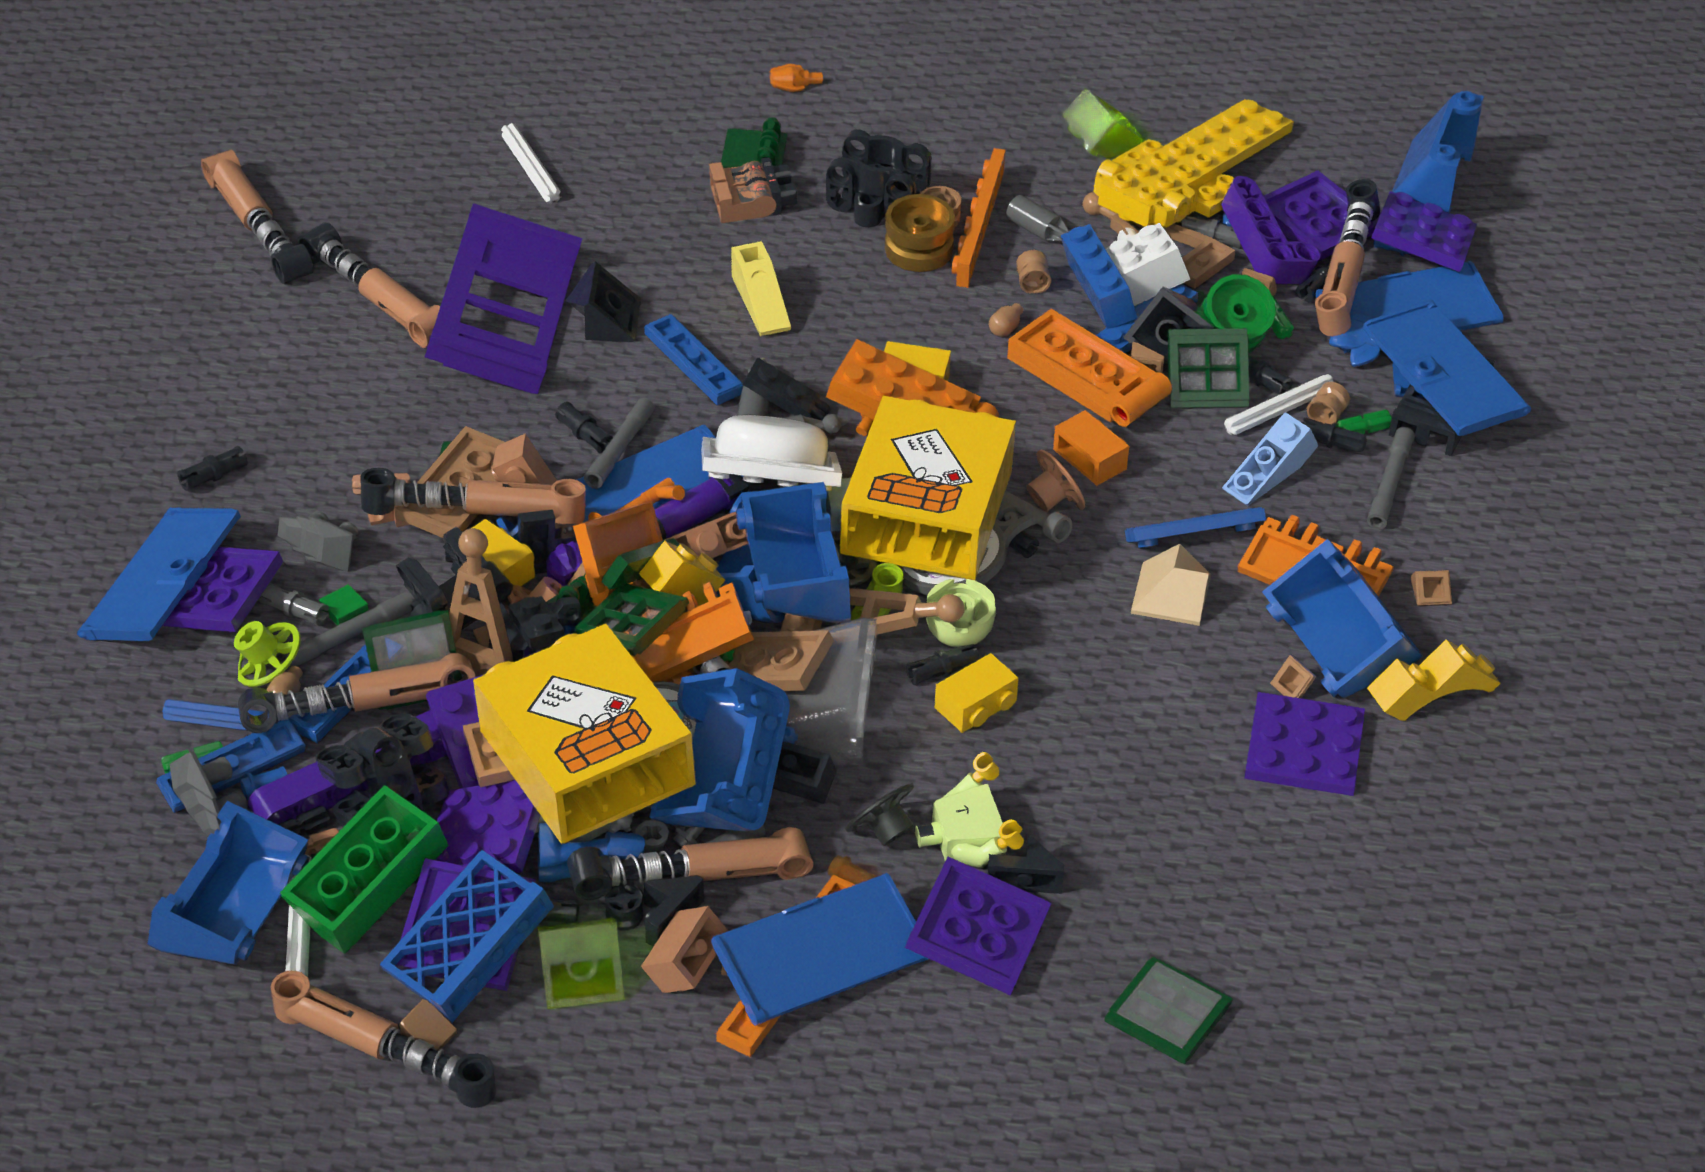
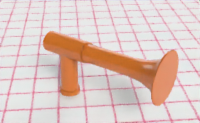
M666 478L612 513L651 501L654 504L661 499L682 500L685 496V489L681 485H675L672 479ZM591 512L588 520L590 521L602 516L597 512Z

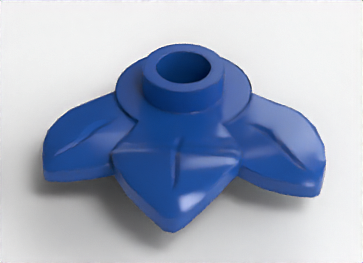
M1362 313L1350 314V329L1344 334L1331 336L1329 339V345L1351 349L1350 360L1353 367L1372 362L1379 356L1380 350H1382L1367 332L1363 330L1364 323L1372 318Z

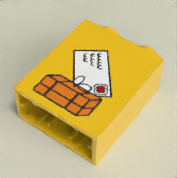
M883 395L842 501L840 554L976 580L1012 472L1016 421L999 418L985 412L973 413L931 405L922 400H905Z
M607 624L582 634L573 633L565 635L547 649L516 662H501L488 670L485 675L473 679L481 733L561 844L696 785L692 733Z

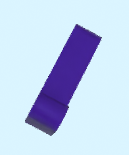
M1245 176L1235 177L1221 205L1254 270L1274 277L1276 284H1302L1310 278L1312 271L1315 269L1321 257L1320 251L1308 242L1287 241L1256 182Z

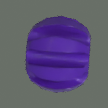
M577 542L561 543L556 547L555 551L550 553L546 562L547 577L554 579L563 587L569 583L583 562Z

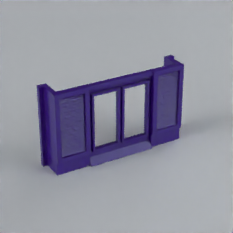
M473 203L429 340L425 358L441 362L443 366L528 393L538 394L548 365V356L573 266L583 238ZM474 275L548 298L543 316L469 293ZM465 304L538 326L539 331L535 345L533 346L461 323L460 319Z

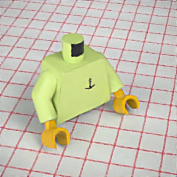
M982 752L975 757L973 766L976 772L974 774L970 772L956 787L933 803L932 823L915 826V835L919 847L939 844L945 861L947 857H951L966 865L982 868L989 864V854L1006 855L1008 846L1014 850L1020 849L1023 846L1024 838L1020 834L1022 827L1012 819L1002 823L988 784L983 785L982 783L984 779L988 781L996 779L1000 772L999 767L993 762V758L987 752Z

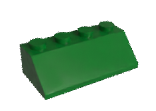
M384 785L280 892V895L320 937L346 954L420 876L425 858L435 860L449 845L436 820Z

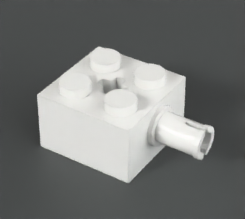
M1160 223L1146 226L1139 233L1127 227L1125 229L1128 235L1121 230L1117 237L1118 240L1106 248L1107 253L1130 289L1134 306L1155 297L1163 286L1171 289L1190 280L1178 247Z

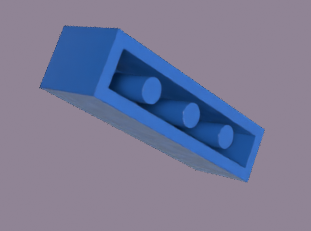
M1091 225L1076 227L1070 232L1062 234L1061 239L1068 264L1107 329L1114 328L1137 319L1130 289Z

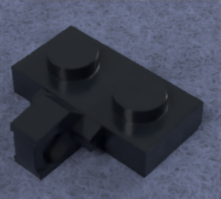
M553 509L518 513V542L526 544L533 551L535 574L547 572V559L550 553L556 550L558 545L561 543L568 544L571 541L577 542L573 526L576 524L555 523Z
M542 596L526 597L519 602L508 605L509 616L532 650L553 645L558 639L565 636L562 626L582 621L580 603L575 596L559 598L556 603L549 604L546 603Z

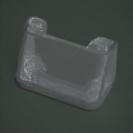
M859 618L813 630H829L834 642L806 690L785 691L790 703L786 726L793 727L795 733L798 734V740L794 744L829 754L833 762L863 763V743L866 732L870 684L876 664L877 619Z

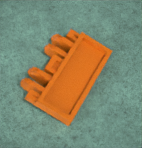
M652 501L573 526L586 572L587 586L594 605L597 607L616 589L610 590L601 581L618 555L663 540Z
M1291 515L1281 532H1278L1281 522L1267 517L1238 564V572L1271 585L1326 540L1317 536L1320 526L1311 522L1301 540L1293 538L1300 524L1299 517ZM1354 539L1345 556L1357 568L1379 597L1394 566L1380 561L1382 551L1376 547L1370 551L1364 565L1356 563L1357 557L1362 551L1363 543ZM1332 542L1341 552H1343L1344 546Z
M711 582L704 584L703 591L709 602L698 606L695 596L690 591L684 593L683 597H687L689 602L687 605L688 611L676 619L641 654L631 655L651 682L664 681L754 640L732 582L718 588L720 597L717 596ZM646 612L641 616V617L649 618V616H648V614H647ZM631 627L624 632L633 635Z

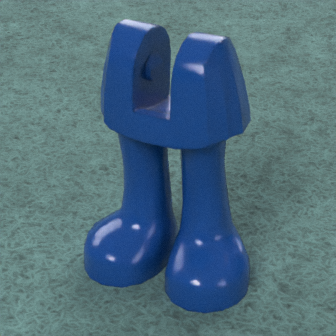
M539 823L538 883H551L560 879L571 878L567 860L574 851L587 846L601 849L604 855L607 854L609 857L617 856L620 860L626 859L630 854L638 858L641 853H644L645 839L641 835L634 833L607 832L605 838L561 844L547 823Z

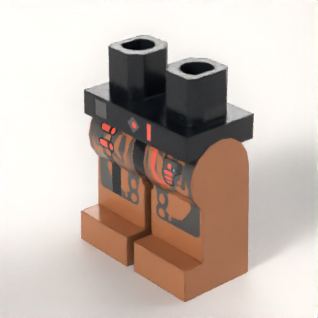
M770 157L762 158L761 163L751 161L740 167L724 169L721 162L709 164L710 187L721 223L762 218L770 214L773 216L782 215L781 206L797 204V190L795 184L791 183V173L788 164L773 166Z

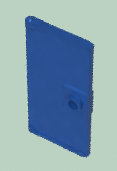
M1472 261L1464 262L1460 272L1442 266L1416 272L1406 271L1358 282L1350 314L1362 313L1373 319L1432 300L1460 331L1503 323V314ZM1323 289L1316 290V299L1322 294ZM1341 348L1344 353L1351 352V349Z
M1432 300L1370 319L1364 323L1363 330L1393 361L1405 379L1418 393H1421L1458 436H1464L1526 416L1531 411V407L1527 402L1522 399Z
M703 424L616 462L613 471L598 489L588 486L585 483L584 476L577 479L586 488L585 519L582 523L589 521L588 516L591 512H597L603 516L618 510L666 478L672 479L675 485H681L685 492L709 479V471L702 470L703 437H716ZM661 499L654 503L653 507L656 509L672 499Z
M169 508L100 603L77 631V635L87 640H153L187 590H191L200 578L210 558L236 522L241 518L239 511L232 508Z
M888 873L821 898L818 897L787 908L780 913L716 935L711 940L713 948L740 997L747 1015L755 1026L928 960V958L905 948L916 921Z

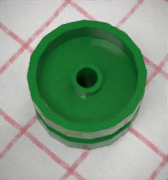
M1232 274L1221 278L1211 287L1200 307L1213 323V329L1247 328L1248 353L1254 351L1261 344L1276 316L1275 300L1270 290L1259 280L1248 275ZM1211 347V350L1223 356H1234L1236 347Z

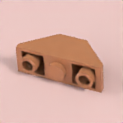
M736 511L670 537L674 538L678 543L688 546L698 556L701 553H705L711 558L748 544L745 529L739 530Z

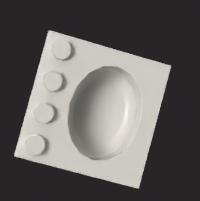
M740 415L724 420L718 428L716 438L703 437L701 449L702 470L709 471L708 476L728 479L730 474L743 475L744 481L763 483L764 478L777 479L778 485L787 487L798 486V482H824L826 491H832V486L841 487L842 471L835 452H828V438L815 425L777 417Z

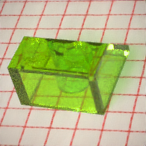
M1087 88L1079 94L1062 114L1070 124L1067 129L1078 139L1081 140L1083 138L1085 140L1082 144L1083 147L1094 156L1099 153L1107 159L1113 158L1146 141L1141 133L1117 108Z
M614 918L537 927L547 1009L625 1000L617 924Z

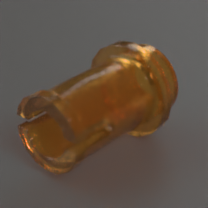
M837 855L831 862L827 872L831 877L836 875L854 884L878 877L852 863L851 857L847 855L844 857Z

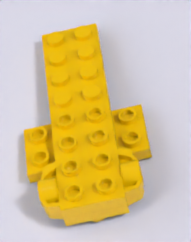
M1244 99L1165 146L1161 145L1158 141L1148 139L1112 161L1107 159L1102 162L1097 170L1094 184V193L1099 196L1098 204L1119 214L1118 216L1122 220L1134 221L1144 227L1160 223L1162 227L1167 228L1177 221H1182L1194 211L1210 218L1223 210L1222 201L1234 177L1222 173L1292 132L1294 121L1284 117L1277 111H1271L1258 105L1253 100Z

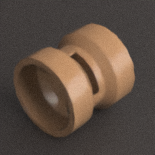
M1029 250L1019 255L1016 266L1021 289L1026 293H1042L1046 291L1051 285L1046 255L1038 250Z
M1324 383L1318 390L1317 395L1307 406L1308 417L1331 425L1334 422L1336 423L1340 414L1349 405L1350 395L1338 383Z

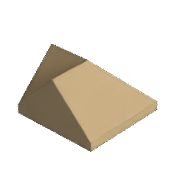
M1178 544L1143 562L1131 614L1200 626L1211 574L1181 544Z

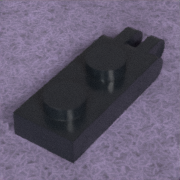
M758 357L742 384L794 416L802 415L823 421L830 410L829 405L820 400V395Z

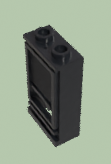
M1486 358V360L1494 367L1495 361ZM1410 384L1398 407L1393 411L1389 436L1394 437L1396 430L1401 428L1403 422H1407L1417 426L1415 441L1420 445L1427 444L1431 431L1448 436L1445 454L1452 456L1462 436L1456 434L1453 428L1428 401L1417 398L1420 393Z

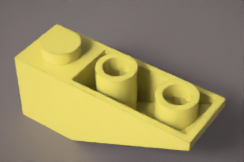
M762 241L731 247L732 278L759 335L765 336L791 330L774 267Z

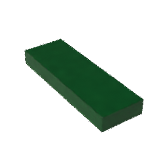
M674 538L665 540L673 545H680ZM664 540L618 555L603 576L601 582L611 590L643 579L639 574Z

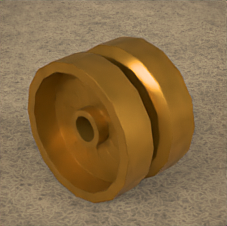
M914 194L901 197L889 205L885 223L887 231L885 235V252L887 258L894 265L904 270L925 272L943 267L950 261L954 249L955 215L952 207L946 201L936 196Z

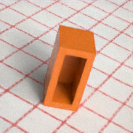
M1086 410L1055 426L1053 450L1096 486L1127 469L1129 445Z

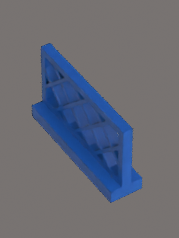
M481 850L379 965L384 971L414 993L429 1001L447 1020L453 1023L554 906L544 888L533 881L529 883ZM484 865L494 870L493 882L475 885V875ZM519 887L524 891L515 902L502 904V889ZM495 891V905L476 909L475 894ZM468 896L469 910L449 913V905L455 898ZM496 915V923L489 931L477 933L476 918ZM469 920L470 934L450 937V923ZM443 924V939L424 942V933L430 926ZM470 944V953L464 960L451 962V947ZM443 948L444 963L425 966L424 952ZM417 953V968L401 971L395 966L404 955ZM444 973V982L434 994L425 988V976ZM418 977V982H416L412 978Z

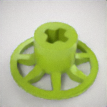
M253 621L243 626L234 639V647L240 652L238 681L244 686L258 687L271 682L275 677L282 674L290 666L298 653L301 643L298 629L286 622L265 627L261 622ZM281 630L277 635L272 634L273 632ZM291 633L293 634V642L282 643L287 640ZM278 653H290L283 663L276 657ZM245 657L248 663L241 669V662ZM270 663L276 670L265 677V665ZM255 671L254 680L246 679L244 677L245 675H249Z

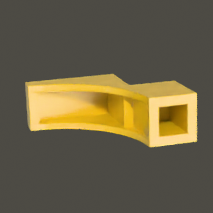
M1446 639L1419 666L1415 663L1408 665L1396 659L1367 689L1385 713L1404 721L1426 704L1447 694L1469 689L1492 692L1501 683L1492 673L1495 670L1494 665L1484 655L1479 654L1476 656L1465 644L1457 646Z

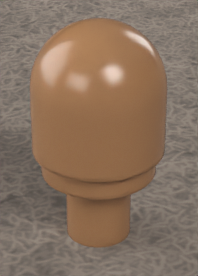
M1015 303L1012 306L999 308L989 320L990 331L998 337L1009 335L1019 325L1020 315L1023 313L1022 306Z
M297 666L290 667L288 672H283L272 680L267 691H273V694L275 692H283V695L287 694L289 690L293 693L300 692L301 684L299 680L303 675L302 670Z

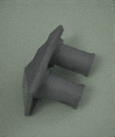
M317 510L308 517L300 515L297 518L280 517L277 536L292 545L293 550L305 555L307 560L348 572L350 570L352 546L358 539L356 535L359 534V531L351 522H343L339 527L329 523L328 516L322 511Z
M191 751L170 763L173 790L207 837L210 833L214 834L217 829H220L221 820L217 817L227 801L246 810L248 809V803L244 794L238 790L227 796L215 799L216 794L211 785L228 780L233 774L231 764L225 757H220L212 762L201 765L195 752Z

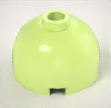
M948 579L935 585L927 595V603L938 602L944 595L953 594L963 601L965 610L963 616L953 623L944 622L939 616L926 617L932 634L940 642L952 647L975 645L981 642L993 627L996 615L994 594L985 585L970 579H966V584H954V579Z

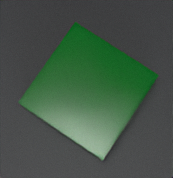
M349 584L319 599L320 603L329 606L328 611H323L329 613L328 617L337 626L368 611V603Z

